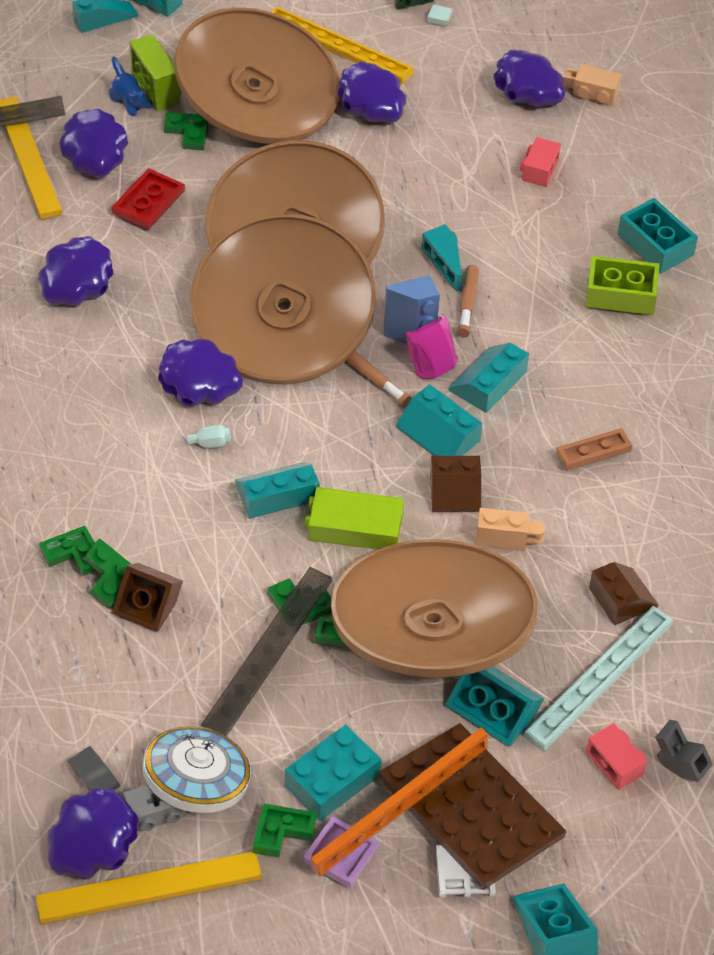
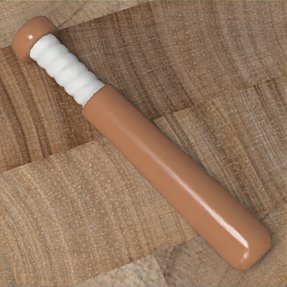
M469 265L465 270L460 310L462 315L460 325L457 327V334L460 337H467L470 334L469 320L473 311L479 276V268L476 265Z
M355 351L346 360L348 364L378 387L386 390L398 399L400 406L405 407L410 403L412 399L410 394L401 392L386 376Z

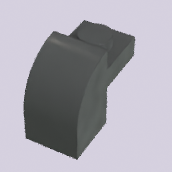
M669 720L656 735V741L661 749L656 755L665 768L680 778L699 782L713 765L705 745L687 741L678 721Z

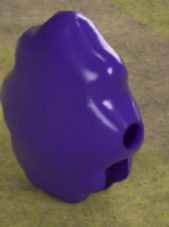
M509 50L508 53L498 60L496 64L498 70L494 73L493 78L496 87L503 91L504 96L510 101L540 107L556 105L564 99L563 77L552 67L546 57L525 50Z
M362 61L342 71V78L339 82L340 87L337 93L342 99L343 108L347 112L362 116L370 122L393 123L401 118L403 107L406 104V95L400 89V80L395 74L380 68L376 64Z
M101 109L85 110L73 114L72 118L65 124V133L60 139L62 157L72 162L75 171L91 175L95 178H103L123 162V150L128 145L127 133L121 124L115 122L113 115Z
M90 236L72 238L68 243L58 244L51 248L46 254V266L39 271L38 280L42 285V296L50 304H67L72 306L80 305L86 299L102 296L107 291L109 286L108 280L114 273L112 269L113 264L110 259V250Z
M182 339L174 344H169L159 366L158 380L162 384L164 391L175 395L176 399L186 406H194L203 402L217 405L226 398L236 394L243 386V379L236 367L235 359L228 354L220 352L214 342L206 339H197L192 342Z
M95 787L86 795L76 794L69 797L61 805L59 821L48 830V862L51 870L58 875L75 876L83 880L91 879L99 870L118 869L128 857L129 845L138 837L137 825L139 817L123 797L113 789L104 790Z

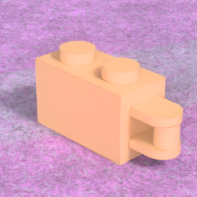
M581 64L579 70L572 68L565 70L563 86L572 88L573 96L613 106L619 92L622 74Z
M480 508L476 545L525 551L526 543L541 544L544 541L545 525L541 522L529 521V513Z

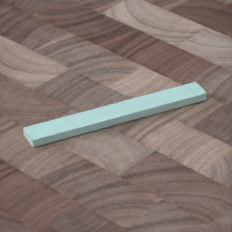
M652 606L524 732V737L545 752L672 626L673 619L655 606Z

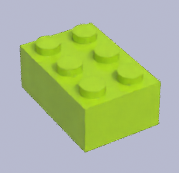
M153 34L129 41L131 74L137 79L141 89L146 90L145 95L155 110L160 111L179 105V95L182 94V91L175 76L171 57L164 52L161 42L157 41Z
M592 256L585 307L653 315L657 298L659 264Z

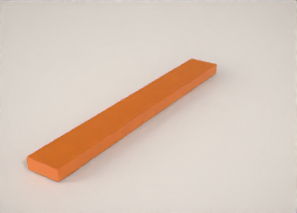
M482 727L311 857L313 871L319 877L324 875L488 748V734Z

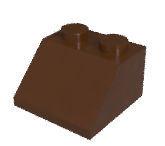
M431 456L430 485L432 512L480 511V456Z
M612 562L592 570L589 589L614 625L646 613L652 606L658 608L659 604L632 567Z
M140 563L127 565L112 613L154 631H159L177 602L183 580Z

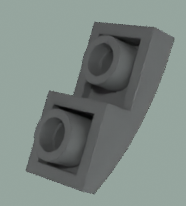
M88 746L68 760L71 768L81 778L89 791L95 787L104 790L113 789L115 791L121 786L91 746Z

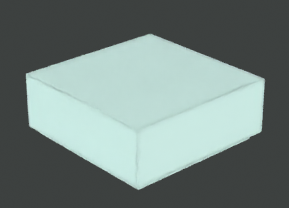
M433 4L428 14L427 22L447 27L452 16V8Z

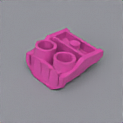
M441 314L434 321L413 332L409 331L406 333L408 353L414 365L416 375L421 379L437 378L455 368L458 356L455 353L450 325L446 315Z

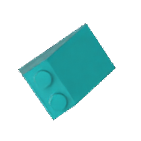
M565 883L513 896L514 905L535 955H598V930Z

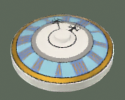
M198 726L175 727L158 734L148 744L142 765L146 783L160 799L176 808L196 813L217 812L233 806L246 793L251 777L249 760L236 742L222 733Z

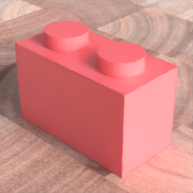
M536 137L533 145L530 144L528 147L527 159L523 158L520 171H523L522 181L547 187L559 161L561 143Z
M615 723L589 737L586 752L618 790L644 775L647 764L644 753L640 749L635 748L630 742L627 733L624 730H620Z

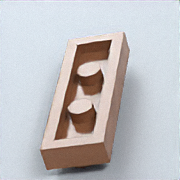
M620 428L557 447L556 454L566 471L631 452L632 444L624 430Z

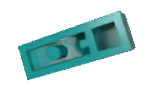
M76 0L72 2L74 22L81 33L138 17V13L130 1Z
M444 224L422 233L421 249L455 291L460 290L461 267L458 239L455 232L451 231Z

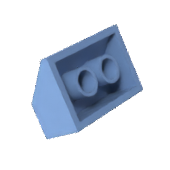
M430 275L386 286L383 332L385 337L407 344V332H413L438 318L440 294Z

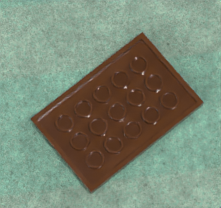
M459 723L380 770L378 778L395 794L472 734ZM487 749L408 809L483 890L563 839L567 832Z

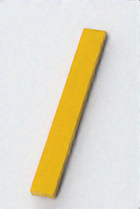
M278 6L271 11L306 29L320 41L327 51L356 64L361 61L376 64L380 68L395 74L399 78L400 84H403L413 74V67Z
M17 96L0 99V116L40 219L62 215L61 206Z
M248 852L36 895L40 922L41 924L262 880L257 854Z

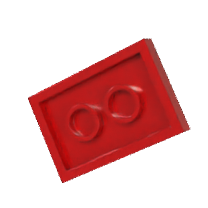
M148 168L111 207L112 214L149 230L183 194L185 184Z

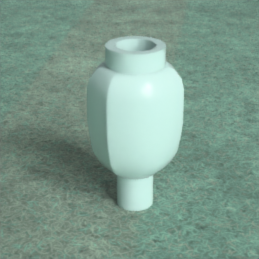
M220 424L202 427L197 434L187 435L188 444L198 443V445L204 448L223 447L227 442L232 441L230 428H225Z

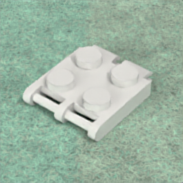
M436 845L439 898H445V895L464 894V897H470L471 894H489V897L496 895L495 883L483 890L441 845Z

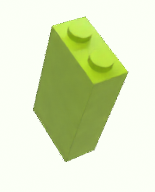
M316 487L315 496H310L308 510L312 512L311 516L306 515L304 529L309 530V541L370 549H380L397 544L403 518L404 498Z

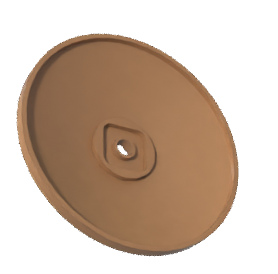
M244 7L216 10L203 15L190 24L179 40L174 57V69L183 95L203 118L231 135L249 141L271 144L301 140L319 131L330 120L339 100L337 92L340 87V80L332 57L320 41L310 32L283 16L265 10ZM250 84H255L258 88L252 87Z
M305 140L283 141L266 145L239 159L223 174L216 184L206 211L205 227L210 248L225 233L249 220L274 214H298L325 221L344 232L361 249L369 265L380 248L385 227V213L381 193L375 180L366 168L354 157L336 147Z
M274 214L258 217L244 222L225 233L211 246L202 258L196 270L191 289V310L200 339L214 342L220 352L232 356L236 361V367L241 376L270 384H291L312 380L344 363L365 339L371 327L376 306V291L372 270L356 243L335 226L317 218L298 214ZM282 302L291 304L287 310H281L278 306Z
M413 540L377 549L358 559L344 571L336 582L331 598L333 625L337 634L349 649L378 667L418 677L461 676L493 667L507 660L525 645L533 633L537 621V596L533 585L522 570L505 557L491 550L452 540Z

